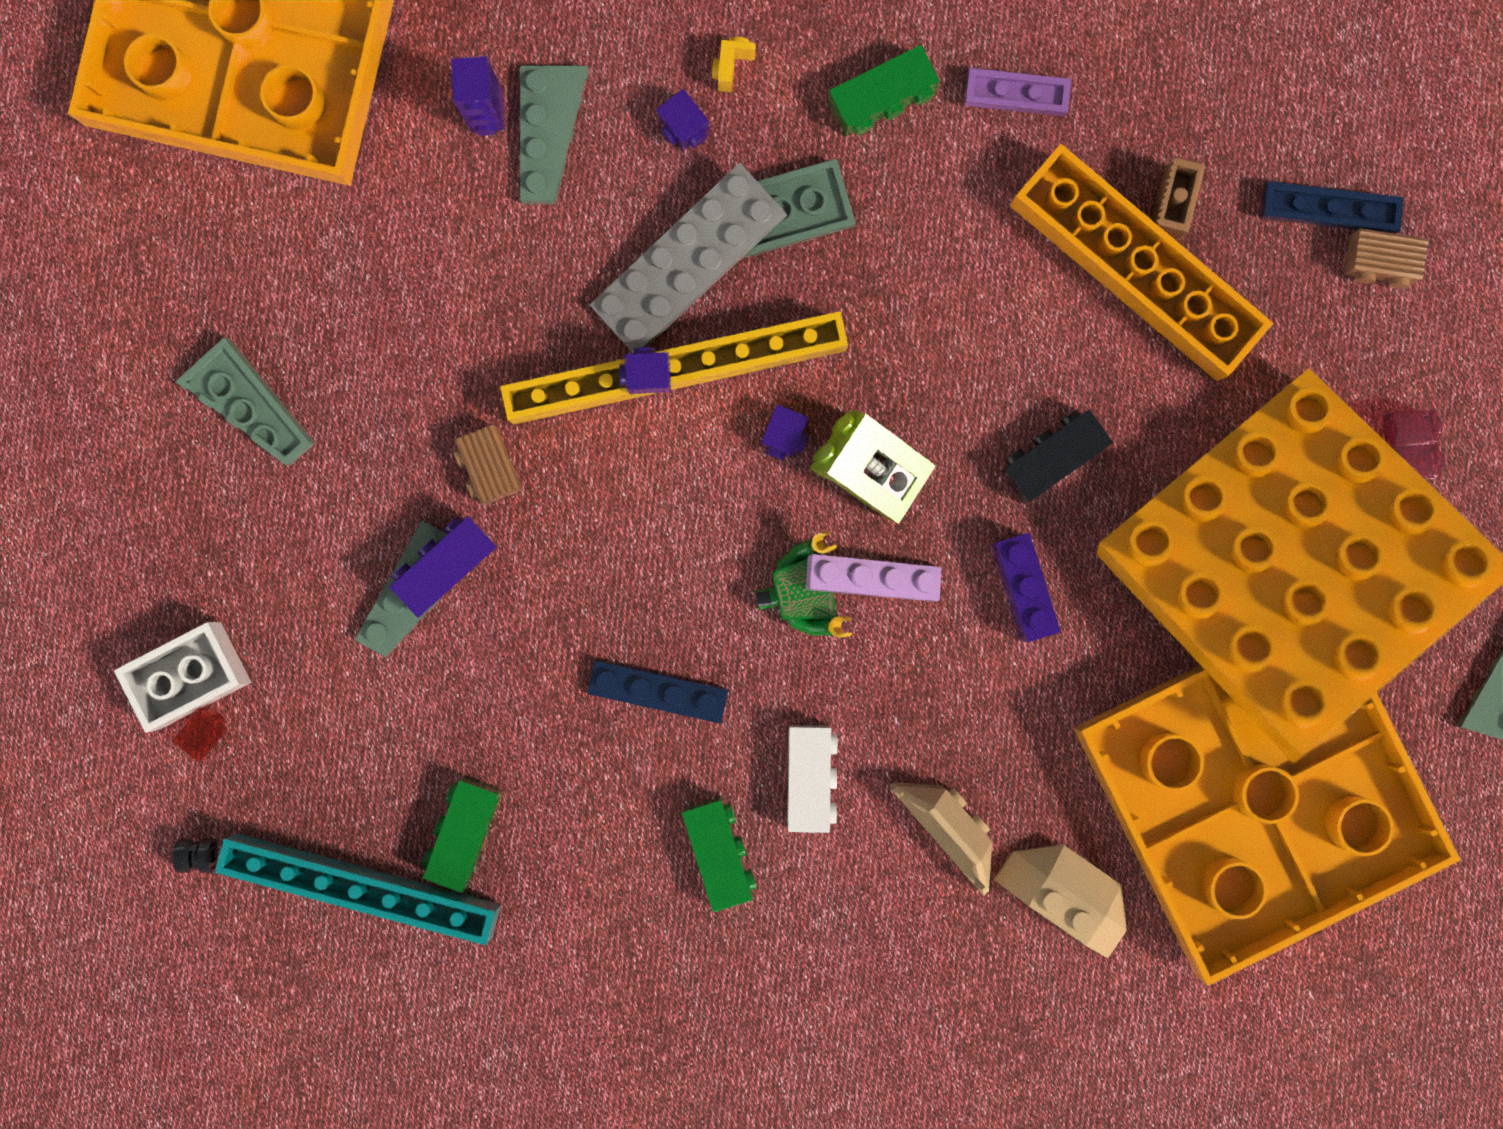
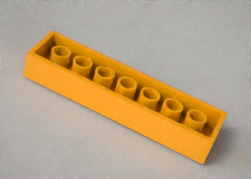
M1062 144L1055 149L1010 204L1011 208L1216 381L1228 377L1273 325L1272 321Z

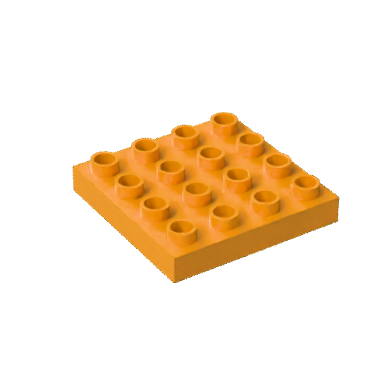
M95 0L68 114L87 127L351 186L394 0Z
M1309 368L1099 543L1096 554L1293 763L1503 584V554Z
M1201 665L1073 728L1196 977L1207 986L1460 861L1377 692L1295 763L1280 750Z

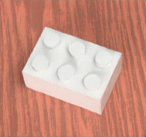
M207 622L114 670L145 733L161 730L252 683L221 622Z

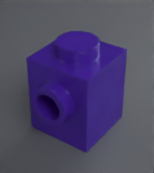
M684 89L680 90L656 109L658 120L663 125L660 130L672 146L677 143L684 151L689 146L692 148L699 146L708 137L707 132L710 131L709 120Z
M642 347L633 349V354H625L626 364L619 365L620 384L627 385L629 394L671 392L670 357L668 352L655 353L654 348Z
M777 404L761 442V446L767 448L765 454L784 461L786 456L793 459L795 451L802 453L810 435L804 432L809 417Z

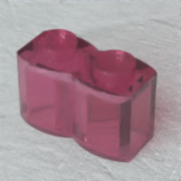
M1435 409L1385 414V442L1425 480L1440 478L1441 471L1445 467V457L1443 452L1439 451L1438 437L1441 436L1443 427L1440 417H1437Z

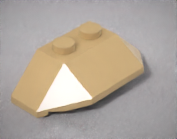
M899 782L891 784L889 787L983 896L989 892L992 841L987 837L986 833L990 829L977 814L971 818L966 813L963 807L967 805V802L954 788L948 792L942 785Z
M1063 844L1012 851L994 878L997 883L1029 907L1106 958H1109L1127 931L1121 884Z

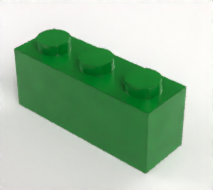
M921 44L830 89L828 102L845 136L854 132L858 136L874 127L873 123L884 117L887 121L898 117L905 111L904 107L914 102L917 105H922L935 96L934 92L937 91L940 80Z
M468 777L461 778L458 784L454 782L451 784L445 802L450 803L446 816L440 815L433 834L438 836L434 849L429 847L422 861L421 867L426 868L423 879L460 893L468 887L503 790Z
M721 796L683 808L682 816L713 913L752 901V890L757 889L752 869L745 870L741 857L747 856L742 837H735L731 824L737 822L731 803L724 804Z

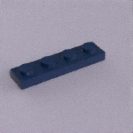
M1268 181L1264 184L1260 218L1355 230L1361 228L1396 234L1401 231L1404 197Z
M595 660L587 694L721 724L729 690Z

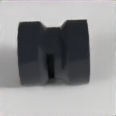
M191 838L177 839L173 850V867L175 872L189 873L191 870H198L200 873H213L217 866L219 854L217 840L215 838H204L200 842H194Z

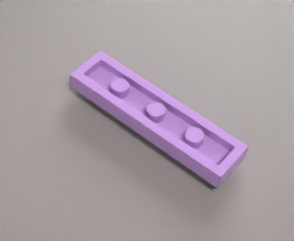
M811 554L808 555L806 590L938 602L940 601L942 567Z

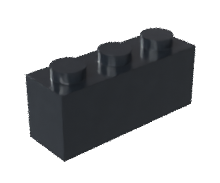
M1076 409L1060 421L1063 427L1054 434L1049 429L1032 440L1035 445L1034 448L1025 454L1022 449H1019L1004 460L1007 467L1000 472L1023 505L1038 497L1114 443L1090 409L1082 414Z

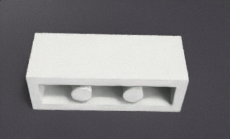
M789 725L788 832L830 833V824H836L837 805L836 803H830V789H837V768H831V754H837L838 740L837 734H831V727L828 725Z

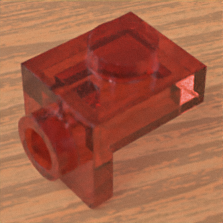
M198 707L195 715L176 735L172 743L200 764L227 733V727L223 725L226 719L211 707L207 711Z

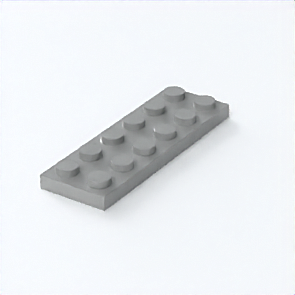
M739 163L603 291L590 306L632 353L635 348L648 347L775 228L787 214L745 167Z

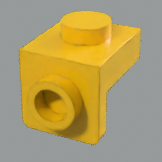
M731 37L729 40H721L720 58H713L712 79L718 80V91L732 92L735 59L754 61L756 43L750 42L744 37Z

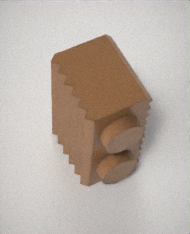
M1180 158L1171 160L1162 170L1163 175L1160 177L1162 181L1159 183L1158 194L1155 196L1156 201L1153 203L1155 207L1152 209L1153 214L1150 216L1153 222L1176 241H1179L1189 232L1205 170L1203 164Z
M1359 228L1351 233L1349 237L1344 275L1353 276L1354 281L1358 283L1370 284L1379 280L1388 282V286L1391 288H1409L1410 285L1422 280L1424 276L1423 272L1425 270L1424 265L1426 263L1425 258L1427 256L1426 251L1429 240Z
M492 424L455 439L458 448L454 449L453 453L460 469L466 467L471 480L466 481V486L473 501L479 499L480 504L487 505L523 490L498 427Z

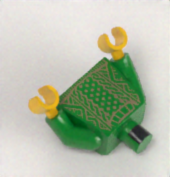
M827 530L816 534L809 540L794 545L777 561L776 571L772 572L775 586L755 590L759 610L779 606L781 619L787 620L788 625L792 629L808 635H833L838 638L849 637L852 633H844L841 624L843 621H850L852 619L849 616H838L833 592L806 590L808 555H825V553L837 547L836 544L830 547L824 544V536L832 533Z

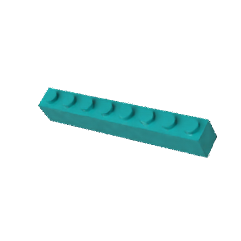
M239 833L224 838L215 870L217 874L485 946L493 937L501 908L500 903Z

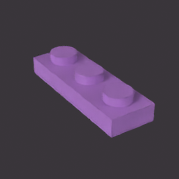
M969 68L964 106L1066 116L1069 107L1071 79Z

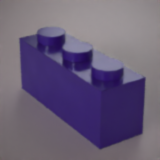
M487 56L451 58L453 101L471 132H476L477 135L489 136L496 134V130H505L503 89Z
M457 516L443 529L447 535L438 544L432 539L417 552L421 557L419 561L412 567L406 562L391 575L395 582L389 588L417 618L497 548L496 544L470 516L464 520Z
M1030 532L990 544L1021 642H1031L1060 633L1061 630Z

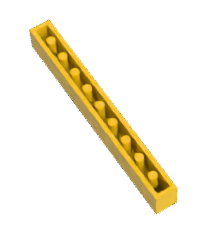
M841 311L655 353L668 352L671 390L846 352L848 342ZM626 359L500 386L507 420L513 425L655 393L629 394L627 385L620 384L619 365L626 364Z

